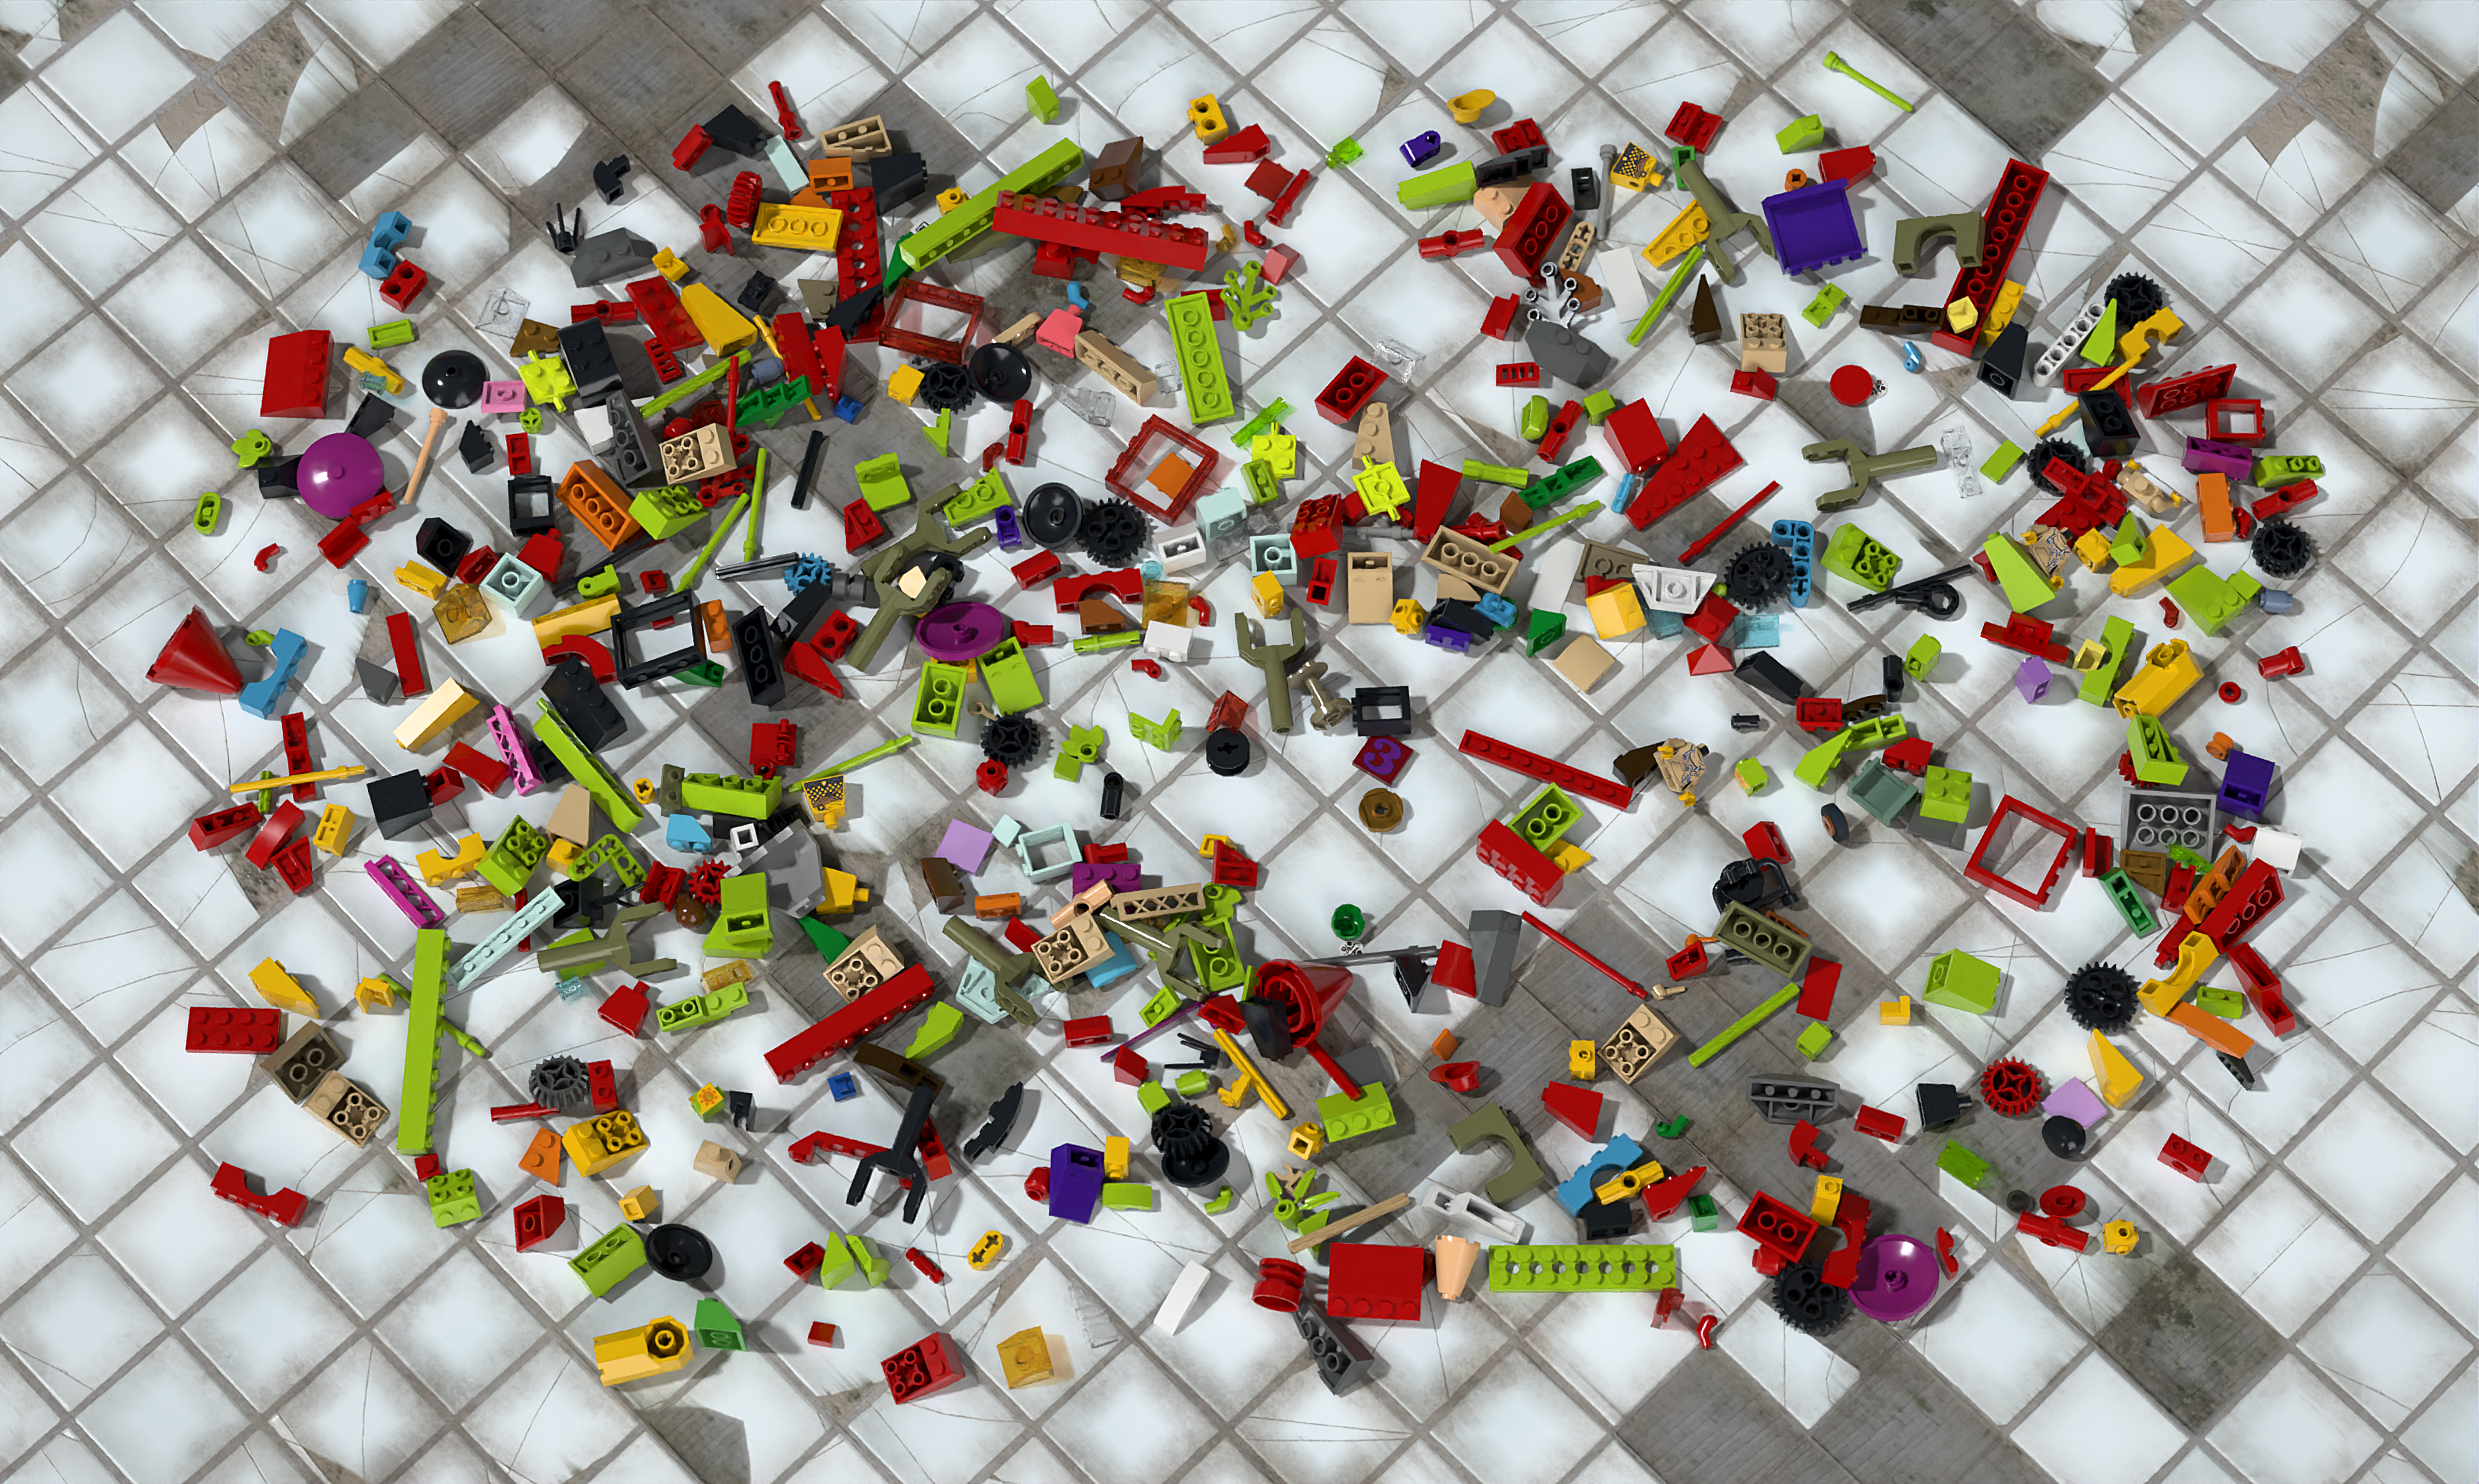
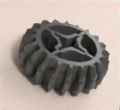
M562 1054L559 1058H554L552 1055L551 1060L543 1058L542 1064L536 1063V1067L531 1070V1076L529 1077V1090L535 1102H539L541 1107L547 1105L549 1110L553 1107H556L558 1111L561 1107H565L568 1110L570 1105L576 1107L577 1101H584V1096L588 1095L591 1086L589 1071L585 1063H581L579 1058L573 1060L571 1055L567 1058H564Z

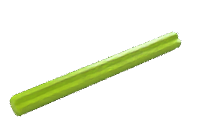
M1698 246L1692 248L1628 336L1626 341L1631 346L1635 347L1703 255V250Z
M743 349L733 355L739 356V366L752 359L748 349ZM730 357L639 407L638 412L640 416L646 419L727 374V372H730Z
M1794 982L1785 986L1688 1057L1689 1063L1694 1068L1698 1067L1799 993L1798 986Z

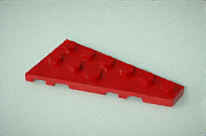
M1703 413L1627 509L1625 517L1639 532L1742 465L1743 459L1706 414Z

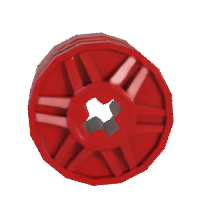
M1261 1259L1259 1262L1260 1270L1257 1271V1278L1260 1281L1254 1285L1252 1301L1263 1308L1274 1311H1298L1302 1292L1298 1289L1304 1287L1305 1281L1303 1279L1306 1278L1307 1269L1298 1263L1285 1259Z

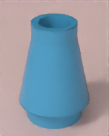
M350 580L349 585H347L350 612L363 613L364 603L369 590L367 582L364 580Z

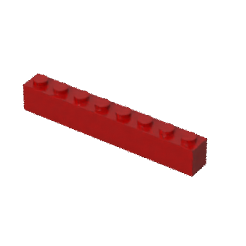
M918 963L763 1055L765 1063L779 1084L789 1082L799 1072L813 1068L816 1062L821 1059L832 1057L836 1050L841 1047L846 1048L852 1045L858 1037L869 1035L880 1024L891 1022L894 1016L900 1012H908L917 1002L926 1001L931 998L935 992L934 983L921 963Z

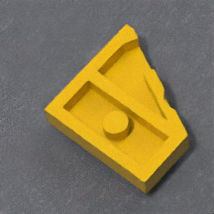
M1558 838L1541 853L1565 872L1564 877L1592 859L1589 853L1561 838Z

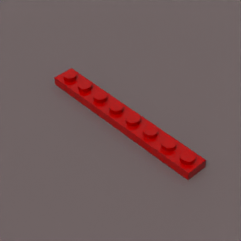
M1466 729L1458 751L1547 784L1554 782L1561 789L1625 812L1634 792V789L1468 729Z

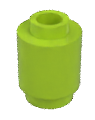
M1200 1068L1181 1074L1179 1078L1175 1079L1179 1095H1186V1097L1207 1090L1206 1085L1210 1084L1206 1071L1202 1072Z

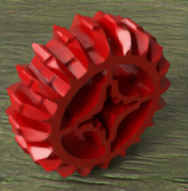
M741 171L736 176L733 187H731L726 216L729 225L746 229L753 223V219H755L758 212L760 199L762 198L763 183L760 175L751 171Z
M2014 1056L2011 1062L2006 1057H2003L2002 1063L1996 1059L1993 1063L1994 1066H1987V1072L1982 1074L1984 1080L1980 1082V1086L1983 1088L1980 1093L1986 1096L1984 1103H1992L1990 1110L1998 1108V1115L2005 1111L2008 1118L2012 1112H2014L2016 1117H2019L2021 1111L2026 1115L2029 1112V1108H2035V1102H2039L2041 1098L2039 1094L2042 1093L2043 1088L2039 1086L2042 1080L2036 1078L2038 1070L2031 1071L2032 1063L2025 1066L2024 1059H2021L2020 1063H2018ZM1999 1075L2001 1086L1995 1091L1993 1080ZM2027 1083L2029 1095L2023 1098L2021 1088ZM2003 1098H2009V1099H2011L2012 1101H2007V1100H2005V1099H2003Z

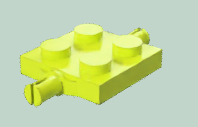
M535 349L528 351L527 355L532 362L519 366L518 373L535 405L553 402L559 413L561 411L564 412L567 407L562 399L575 394L576 387L559 356L540 359Z
M1272 422L1271 434L1253 435L1252 461L1264 459L1277 490V480L1295 478L1297 438L1296 435L1279 434L1280 423L1276 422L1275 427V423Z
M1370 455L1363 456L1361 460L1366 469L1362 473L1352 476V482L1369 516L1382 511H1388L1392 521L1400 519L1396 507L1410 501V496L1393 462L1374 465Z

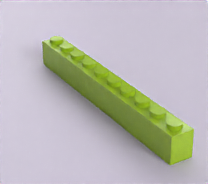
M1067 137L900 243L902 260L916 272L926 268L992 225L998 190H1011L1020 195L1032 194L1037 196L1085 165L1082 149Z
M418 929L397 1140V1150L401 1155H429V1148L433 1147L431 1126L435 1125L436 1119L435 1112H433V1104L437 1103L438 1098L435 1083L439 1081L440 1077L437 1061L441 1059L442 1055L439 1040L444 1034L441 1019L442 1016H445L446 1012L443 997L448 991V983L445 980L446 972H449L450 961L447 959V954L452 948V939L445 930Z

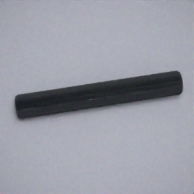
M813 430L791 500V507L800 510L803 508L824 437L821 431Z
M797 552L717 567L715 575L718 580H724L795 566L799 564L800 557Z

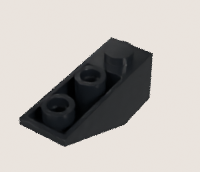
M879 283L838 303L825 320L826 328L839 325L846 342H849L852 337H856L863 322L868 321L872 316L876 305H880L885 298L884 285Z

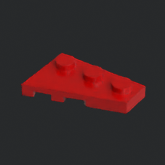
M2118 367L2063 370L2064 393L2077 396L2078 391H2088ZM2126 372L2104 390L2116 389L2126 409L2131 410L2129 374Z

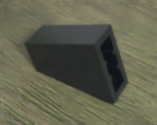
M733 104L702 126L714 140L711 145L750 157L768 145L764 132Z
M1450 597L1431 609L1424 627L1427 628L1428 625L1471 634L1470 643L1479 646L1486 641H1490L1494 634L1492 629L1495 621Z
M1764 650L1744 657L1733 674L1735 677L1781 703L1794 701L1800 695V688L1804 683Z
M1253 995L1237 1002L1261 1057L1269 1058L1272 1061H1281L1285 1059V1056L1293 1053L1285 1001Z

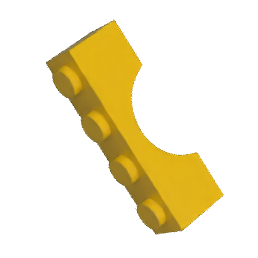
M2192 931L2178 946L2179 961L2173 974L2163 981L2149 978L2136 993L2148 1013L2164 1017L2217 958L2219 953L2208 935Z

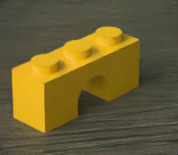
M2005 279L1981 329L1978 343L1991 347L2011 321L2012 316H2015L2023 299L2025 286Z
M2167 306L2161 311L2157 309L2155 315H2150L2149 319L2145 322H2138L2133 327V330L2129 333H2122L2116 339L2115 352L2124 362L2136 354H2139L2143 361L2148 357L2151 348L2146 343V338H2156L2165 346L2181 335L2184 324Z
M479 832L458 839L460 853L452 860L441 858L437 848L415 856L427 887L441 885L445 880L460 878L466 872L476 870V866L486 852Z

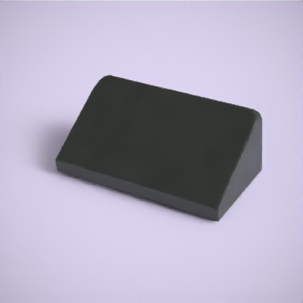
M713 815V837L731 840L730 830L732 828L753 823L758 840L760 829L758 820Z

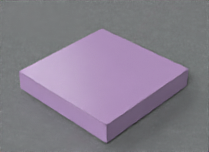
M953 818L934 857L947 858L949 865L954 864L955 868L976 876L994 840V835Z

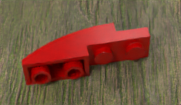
M1186 185L1152 188L1120 201L1121 213L1142 211L1151 219L1163 217L1164 210L1199 213L1206 212L1207 206L1206 194L1186 193Z

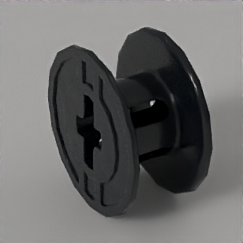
M1234 728L1216 730L1209 736L1206 743V761L1209 768L1214 773L1223 777H1233L1241 774L1247 768L1250 761V743L1247 737L1240 730Z
M1744 860L1728 864L1722 870L1720 879L1725 877L1723 874L1724 870L1734 866L1736 870L1744 867L1742 863ZM1761 870L1740 879L1743 880V891L1739 890V881L1723 887L1721 895L1725 904L1728 905L1733 900H1736L1746 906L1760 899L1765 884L1764 875Z

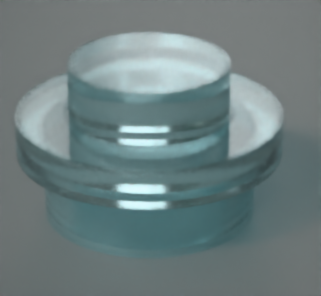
M1154 560L1145 562L1141 567V576L1146 581L1154 582L1162 576V566Z

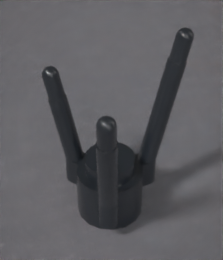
M557 203L556 207L560 226L558 237H556L549 221L546 222V225L554 242L555 249H558L560 253H569L574 251L575 246H578L577 236L581 209L579 207L576 209L572 236L570 232L565 231L561 205Z
M1178 1033L1177 1036L1184 1039L1180 1043L1201 1051L1199 1060L1204 1062L1165 1064L1164 1068H1205L1210 1070L1211 1065L1217 1066L1221 1048H1216V1046L1208 1045Z

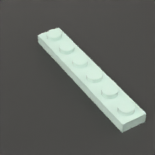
M550 886L547 887L453 965L449 972H446V976L459 991H462L563 907L565 903Z

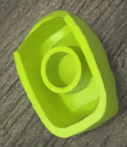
M1532 395L1529 403L1522 409L1521 438L1535 440L1545 433L1549 421L1547 406L1550 402L1547 398L1540 395Z

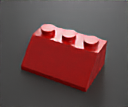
M1355 355L1314 400L1318 415L1335 425L1349 422L1389 377L1388 374Z
M1758 1190L1735 1230L1797 1264L1816 1235L1819 1223Z

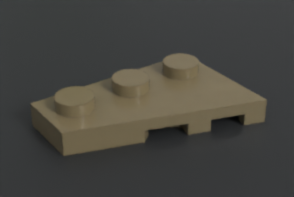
M1587 539L1574 581H1585V578L1591 575H1599L1604 577V579L1635 580L1631 571L1633 563L1648 565L1650 556Z

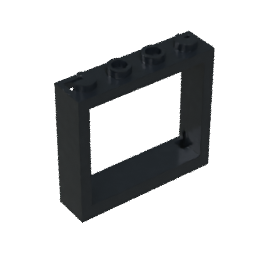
M691 588L610 616L617 679L626 691L708 663L700 599ZM688 609L690 610L693 646L630 667L626 631Z

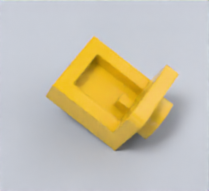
M668 246L652 257V261L659 274L672 283L689 271L687 265L676 258Z

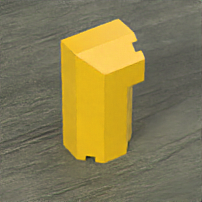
M2177 638L2171 639V644L2166 646L2164 642L2157 644L2146 655L2147 663H2145V667L2115 693V698L2112 700L2118 714L2123 719L2128 717L2132 721L2135 714L2154 716L2158 719L2205 675L2187 641Z
M670 1315L651 1319L648 1325L593 1337L598 1369L602 1373L600 1377L604 1387L682 1369L694 1357L692 1342L686 1325L676 1321Z

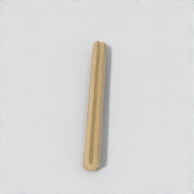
M1406 1193L1398 1194L1297 1238L1287 1244L1289 1252L1291 1254L1298 1253L1409 1204V1198Z

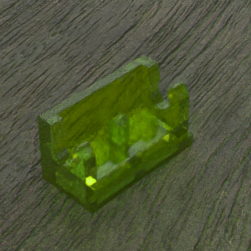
M1952 1139L1949 1140L1946 1148L1940 1153L1935 1163L1936 1166L1973 1191L1989 1167V1164Z

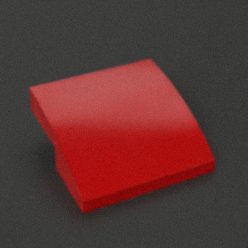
M1683 101L1664 134L1682 146L1694 145L1696 152L1705 154L1720 129L1723 119L1721 116L1704 112L1700 105Z
M1532 118L1516 121L1512 127L1494 131L1491 135L1501 156L1539 145L1548 147Z
M1443 939L1431 978V984L1453 989L1452 993L1474 998L1476 994L1474 975L1476 973L1474 960L1471 958L1472 949Z

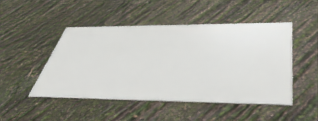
M1629 246L1596 254L1619 322L1624 323L1642 318L1650 305Z
M1555 534L1553 535L1525 605L1539 610L1560 613L1577 571L1584 544Z

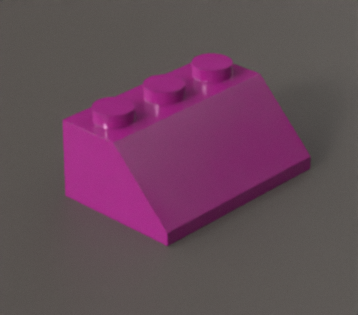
M2187 435L2181 459V466L2185 467L2186 470L2191 472L2201 470L2207 474L2225 473V476L2234 481L2247 479L2252 465V449Z
M1073 863V898L1078 893H1084L1103 878L1111 884L1116 894L1141 891V864ZM1110 900L1094 910L1092 914L1100 916L1102 910L1107 905H1111ZM1080 903L1077 905V907L1080 909H1085L1088 907V905L1085 903ZM1134 905L1124 907L1125 913L1129 915L1134 914L1137 910Z

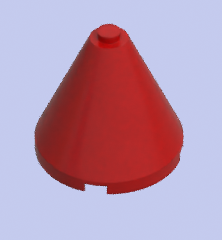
M196 604L193 606L192 612L187 614L145 675V678L152 683L232 695L233 692L238 694L245 684L242 682L243 675L206 613Z
M1277 958L1264 963L1256 972L1255 976L1259 977V982L1254 987V995L1285 1001L1292 1047L1299 1048L1313 1042L1352 986L1353 976L1343 966Z

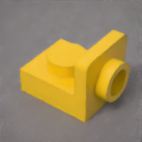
M1205 833L1198 854L1203 858L1213 859L1214 840L1223 841L1225 845L1233 850H1237V845L1228 836Z
M1242 1074L1239 1080L1235 1079L1230 1092L1219 1088L1217 1094L1220 1102L1227 1107L1234 1106L1239 1108L1251 1086L1250 1077Z

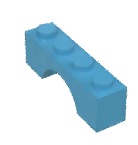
M283 628L279 629L270 645L273 654L278 659L275 672L262 682L248 683L238 701L243 711L264 720L275 710L278 697L284 694L287 687L286 683L290 677L295 675L298 662L306 656L308 651L304 637Z
M1625 1133L1619 1137L1617 1135L1614 1136L1607 1143L1608 1147L1604 1151H1597L1591 1157V1162L1587 1166L1581 1165L1574 1172L1575 1176L1570 1181L1566 1179L1557 1187L1556 1199L1574 1218L1583 1212V1207H1588L1592 1204L1593 1195L1590 1183L1597 1174L1606 1170H1616L1624 1173L1642 1159L1643 1151Z

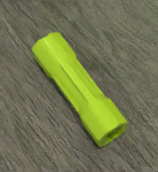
M1465 458L1462 478L1488 480L1526 489L1529 469L1515 466H1500L1484 463L1481 460Z

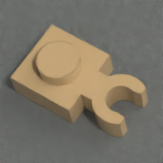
M1284 1163L1283 1169L1288 1173L1280 1175L1276 1172L1275 1177L1279 1182L1287 1183L1284 1186V1190L1294 1197L1293 1192L1304 1174L1300 1170L1296 1175L1293 1174L1291 1166ZM1313 1181L1305 1196L1299 1200V1203L1302 1204L1317 1188Z

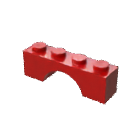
M1129 567L1116 572L1103 571L1101 574L1095 575L1082 574L1074 578L1061 577L1053 581L1057 614L1078 611V602L1083 601L1088 595L1098 591L1114 594L1122 604L1144 601L1140 568Z
M222 1162L210 1184L217 1198L227 1201V1199L233 1200L237 1206L243 1209L250 1207L256 1210L255 1212L265 1218H268V1216L274 1217L279 1224L287 1227L289 1224L297 1227L309 1203L305 1195L286 1187L270 1196L255 1195L247 1188V1175L244 1170L226 1162Z
M1846 1192L1842 1193L1833 1222L1843 1230L1847 1240V1247L1839 1251L1830 1252L1824 1262L1821 1282L1848 1289L1852 1282L1855 1283L1859 1275V1269H1856L1857 1262L1861 1261L1863 1249H1860L1861 1242L1864 1243L1867 1235V1229H1864L1871 1216V1210L1868 1209L1870 1200Z

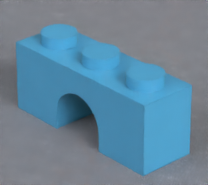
M398 211L381 213L358 268L373 279L389 277L397 259L390 254V250L397 242L406 239L412 222Z

